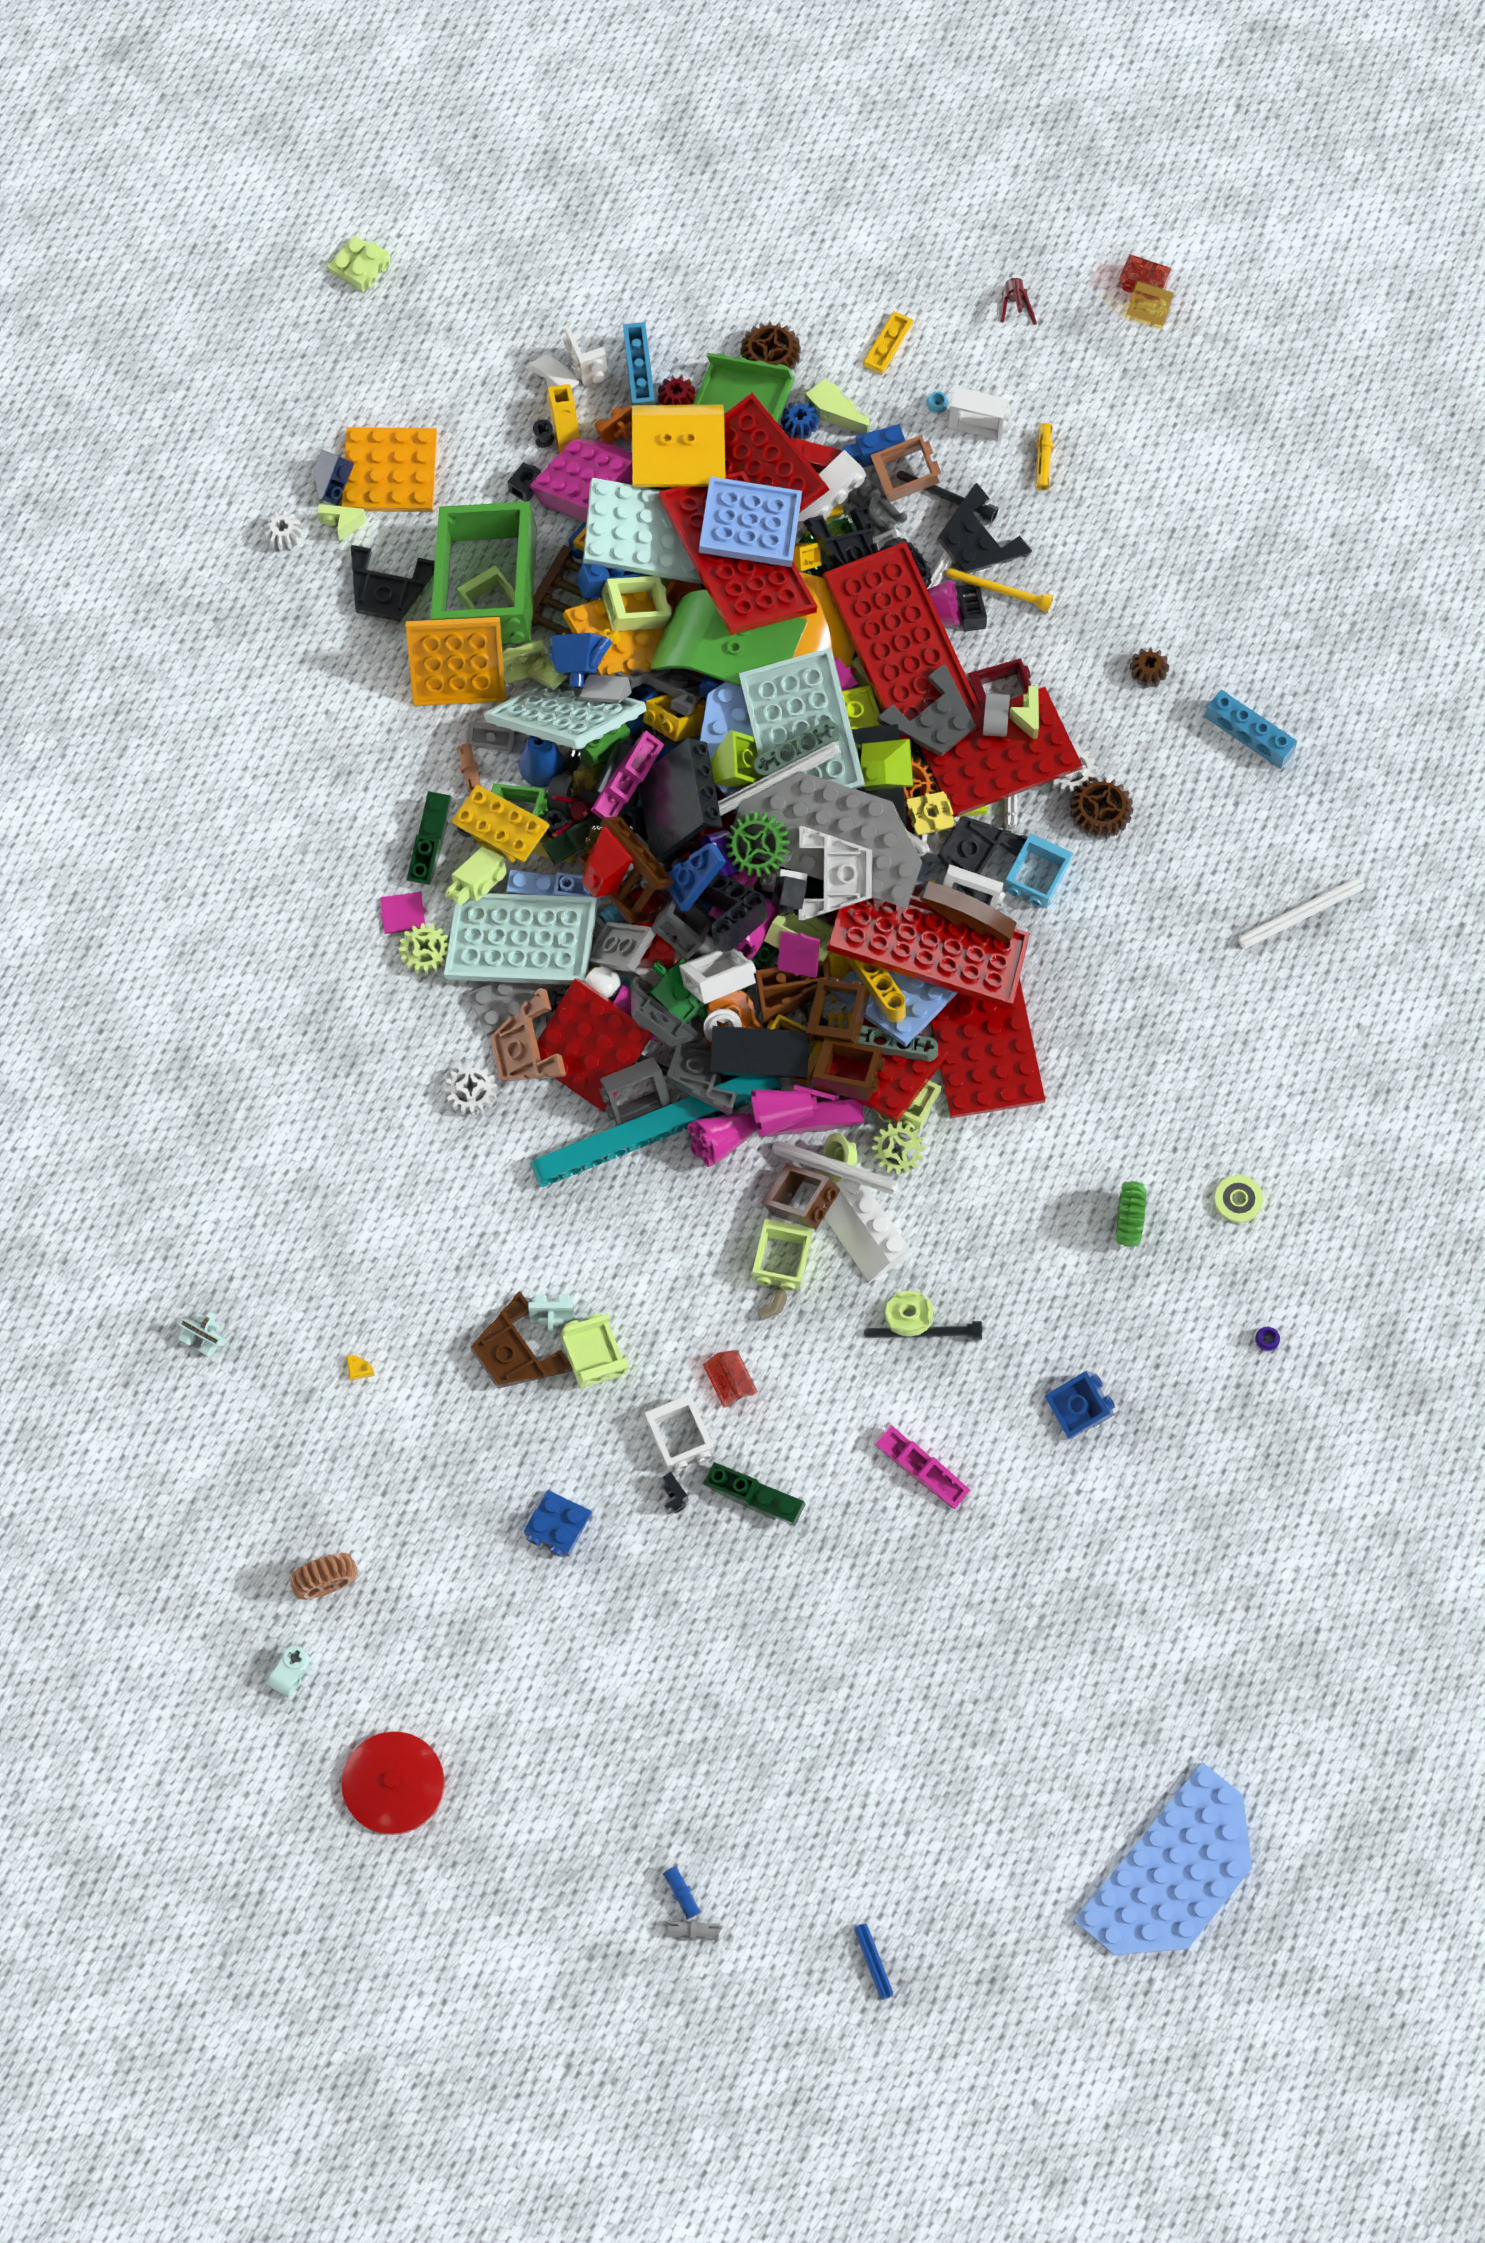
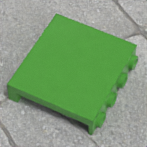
M707 353L706 356L710 365L693 405L723 404L725 414L753 392L778 423L795 381L790 368L781 364H767L764 361H750L743 357H728L721 353Z

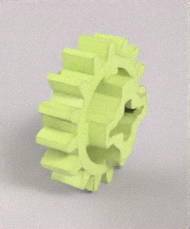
M422 923L421 929L412 926V933L404 932L406 939H400L402 947L399 948V953L403 955L401 960L402 963H407L408 970L415 967L416 974L424 970L425 974L428 975L429 969H433L436 973L438 972V965L445 967L443 959H447L449 946L447 942L449 939L447 935H443L441 928L435 931L434 924L426 928L425 924ZM438 943H440L441 945L439 953L437 952V949H435L438 946ZM411 945L414 948V950L412 951V955H410L409 953Z
M898 1121L897 1127H894L890 1122L888 1124L889 1130L882 1127L880 1129L882 1136L876 1135L874 1138L879 1142L872 1146V1149L878 1150V1153L874 1155V1159L881 1158L882 1161L879 1166L882 1167L886 1164L888 1166V1173L892 1168L896 1169L897 1175L900 1174L901 1169L909 1173V1166L917 1168L918 1163L916 1159L923 1160L924 1158L919 1153L926 1149L925 1146L920 1145L924 1137H917L919 1129L911 1131L910 1123L906 1127H902V1122ZM899 1132L905 1133L911 1138L906 1139L900 1136ZM889 1135L890 1144L883 1148L884 1140ZM896 1142H898L900 1146L904 1145L902 1154L899 1152V1150L894 1151L893 1148L895 1147ZM915 1147L914 1156L909 1160L907 1153ZM888 1157L897 1159L898 1163L890 1161Z

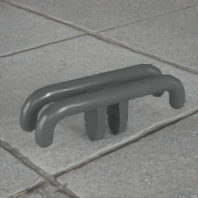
M867 477L857 488V492L852 489L848 493V497L857 507L869 506L870 514H868V519L882 533L892 530L894 527L892 524H886L873 511L872 507L876 503L896 522L905 523L907 520V514L898 512Z

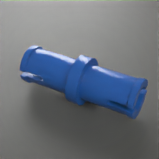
M674 1866L662 1873L674 1893L672 1895L673 1899H677L686 1919L688 1920L701 1913L690 1892L692 1889L690 1885H686L678 1867Z

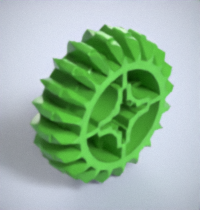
M759 812L753 813V819L749 813L744 814L746 822L741 818H737L736 822L739 828L731 825L730 829L735 834L726 835V838L733 839L732 843L725 844L726 848H733V851L729 852L727 856H736V859L732 861V865L735 866L741 863L739 867L740 872H743L748 867L747 875L749 876L753 875L754 869H756L757 877L762 876V869H764L767 875H770V866L778 870L779 865L776 861L778 860L781 863L786 861L780 855L781 853L789 854L790 852L787 849H783V845H789L790 841H783L782 838L789 833L788 831L780 833L779 830L783 828L784 824L778 823L775 826L774 824L777 820L775 816L767 821L768 813L766 812L762 814L761 819ZM751 825H764L763 830H760L755 836L745 832ZM770 831L773 832L776 839L775 851L768 844ZM740 838L748 845L745 858L740 850ZM761 838V843L765 849H754L753 846L755 845H753V841L750 839L759 840ZM758 853L771 857L763 864L751 863Z
M1125 1181L1122 1184L1116 1223V1242L1119 1245L1138 1247L1141 1243L1147 1198V1187L1144 1183Z

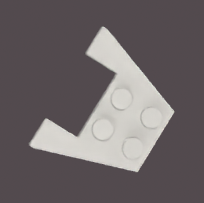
M799 826V848H824V898L804 899L803 907L799 909V920H806L871 899L872 850L804 826Z

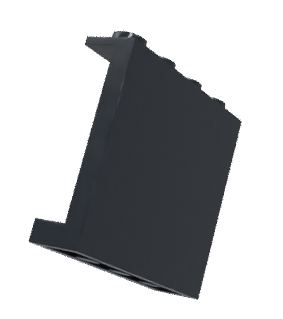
M687 738L652 765L645 779L638 784L650 852L659 863L669 865L676 860L675 850L708 826L723 827L707 742Z

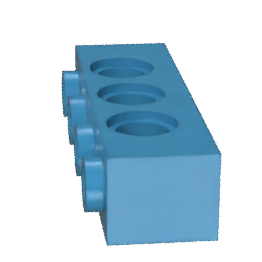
M645 322L623 324L632 405H655Z
M1220 690L1207 706L1205 714L1207 720L1281 769L1293 755L1297 745L1296 739L1223 690Z

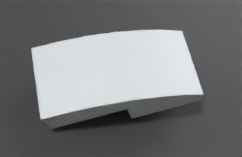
M544 354L530 363L531 372L546 378L548 387L570 384L572 389L579 384L578 379L569 369L548 354Z

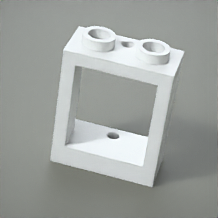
M955 387L950 405L948 428L1001 441L1003 433H1008L1010 425L1009 419L1012 409L1008 408L1009 399Z
M949 864L943 886L952 888L955 882L993 895L989 906L993 908L996 905L1001 906L1005 893L1001 891L1003 887L1002 882Z
M735 948L727 952L716 950L679 966L684 987L704 1004L756 983L754 978L756 969L753 962L744 957Z
M691 1394L645 1412L646 1422L668 1472L672 1470L679 1472L686 1469L688 1463L695 1460L700 1463L711 1458V1454L714 1453V1446ZM690 1411L704 1444L671 1458L656 1424Z

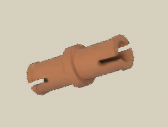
M471 744L458 746L457 751L461 761L460 771L464 774L467 791L472 792L476 785L482 787L477 771L479 766L474 760Z

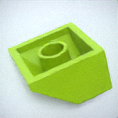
M733 730L727 733L711 759L715 784L725 787H747L764 778L754 768V761L759 756L754 737Z
M910 739L862 744L861 771L865 783L863 788L866 791L913 786Z

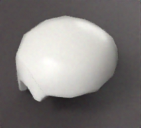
M604 966L594 968L585 978L584 983L610 1001L620 991L618 974L610 968Z

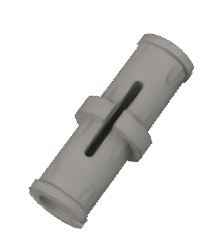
M668 1920L667 1937L690 1938L691 1941H696V1938L719 1940L720 1923L697 1922V1920H692L691 1922Z

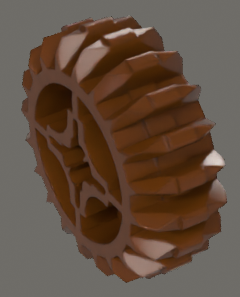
M769 321L767 326H764L761 322L759 328L753 326L751 332L747 331L745 338L741 341L740 354L746 360L764 361L772 365L781 364L795 370L796 363H799L801 353L800 341L798 337H795L794 331H789L788 325L781 328L780 322L776 326L772 325L771 321ZM778 341L785 344L787 348H785L784 345L779 344ZM754 353H757V355L761 356L764 360L758 358Z
M1096 777L1093 778V783L1086 780L1084 787L1079 785L1077 792H1074L1072 795L1070 816L1074 817V825H1080V832L1088 829V837L1093 832L1097 833V839L1101 837V833H1104L1107 839L1110 838L1111 832L1117 836L1119 829L1124 831L1126 823L1131 821L1130 815L1133 814L1134 810L1131 807L1133 800L1128 798L1130 795L1129 790L1123 791V784L1115 786V779L1111 783L1107 782L1106 777L1102 779V782H1099ZM1110 797L1117 801L1120 809L1116 808V805L1110 801ZM1104 802H1105V807H1104V809H1101L1100 812H1099V814H1098V809H1099V807H1100V806H1103V804H1104ZM1083 806L1087 807V810L1092 812L1093 818L1089 817L1086 814Z

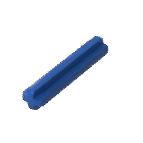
M866 1923L860 1924L854 1928L856 1937L880 1999H888L893 1996V1990L868 1925Z

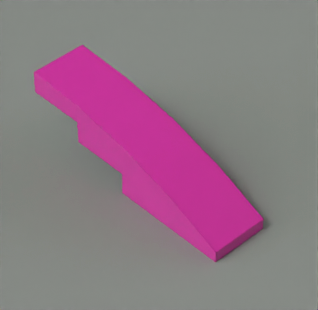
M645 730L608 781L592 807L591 812L602 820L604 817H617L623 804L629 801L637 785L645 779L664 744Z
M854 1099L817 1103L818 1111H814L813 1117L770 1134L767 1137L792 1133L793 1135L815 1130L825 1132L865 1123L863 1104Z
M889 1425L874 1443L893 1462L953 1509H956L970 1492V1489L935 1457H930L914 1441H909L893 1425Z

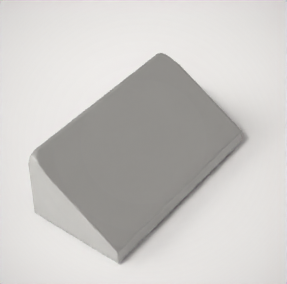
M590 674L579 697L582 701L620 703L632 692L628 677Z
M471 721L469 722L467 744L475 747L513 752L517 731L491 723Z

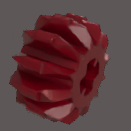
M672 375L670 381L664 379L663 385H659L658 401L662 405H691L695 401V387L691 386L690 379L684 381L682 375L678 379H675Z

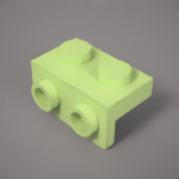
M542 640L527 642L523 646L503 650L504 677L507 685L531 678L526 671L532 667L536 660L541 659L546 654Z
M547 653L541 659L536 660L532 667L526 671L533 680L552 690L565 679L570 681V676L557 673Z

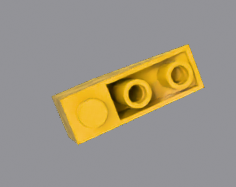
M570 384L548 387L547 404L559 454L574 439H580L575 403Z

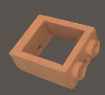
M922 435L871 455L889 502L940 483L937 476L941 474L937 460L932 462L930 455L933 454V450L929 441L924 442ZM921 450L930 474L893 489L884 465Z

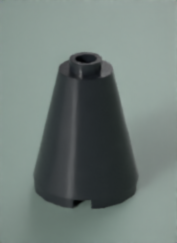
M623 737V740L617 741L593 787L592 792L595 795L600 796L608 781L637 740ZM637 785L635 791L633 792L631 798L629 799V801H628L627 803H625V804H628V805H634V803L638 804V800H639V786H638V785Z

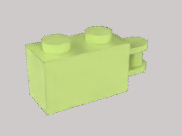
M482 846L452 874L453 884L447 889L445 897L449 900L454 899L458 905H463L468 899L477 902L507 874L504 857Z

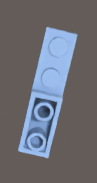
M510 870L507 894L594 897L582 883L583 875L557 872L555 876Z

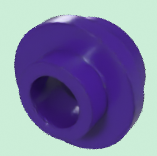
M1272 1327L1259 1329L1255 1336L1256 1345L1263 1351L1276 1349L1280 1343L1278 1331ZM1270 1336L1272 1342H1264L1263 1337Z

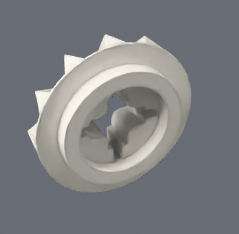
M718 1008L714 1012H709L708 1017L704 1020L703 1030L706 1038L712 1042V1026H718L717 1020L721 1023L727 1022V1027H742V1023L737 1013H734L729 1008Z

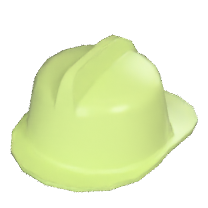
M841 1133L829 1135L825 1141L822 1155L856 1166V1144L847 1141ZM817 1169L818 1174L830 1177L835 1184L842 1180V1177Z

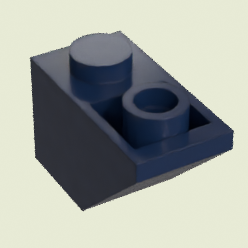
M323 449L321 450L313 470L319 499L335 505L339 504L354 462Z

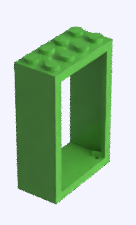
M530 501L439 507L431 620L500 617L502 643L531 642L537 526ZM518 538L514 607L447 611L451 543L455 541Z

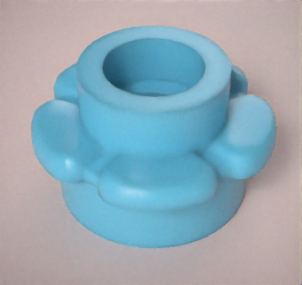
M938 391L933 392L926 400V405L929 406L928 409L933 413L944 412L949 403L946 395Z

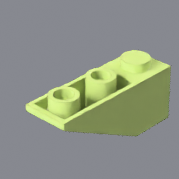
M825 378L805 393V404L809 402L810 408H816L820 420L859 434L870 432L868 417L856 410L854 403L841 394L836 384H831Z

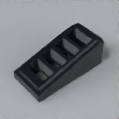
M975 585L956 586L964 631L986 629L987 614L980 587ZM973 593L976 594V596H972V597H964V596H963V595H966V594H973Z

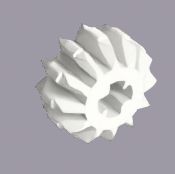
M286 511L282 515L275 512V518L268 517V524H264L265 540L270 542L272 548L278 546L279 550L282 551L284 546H287L291 550V543L298 545L299 538L303 535L301 522L296 519L294 513L288 516Z

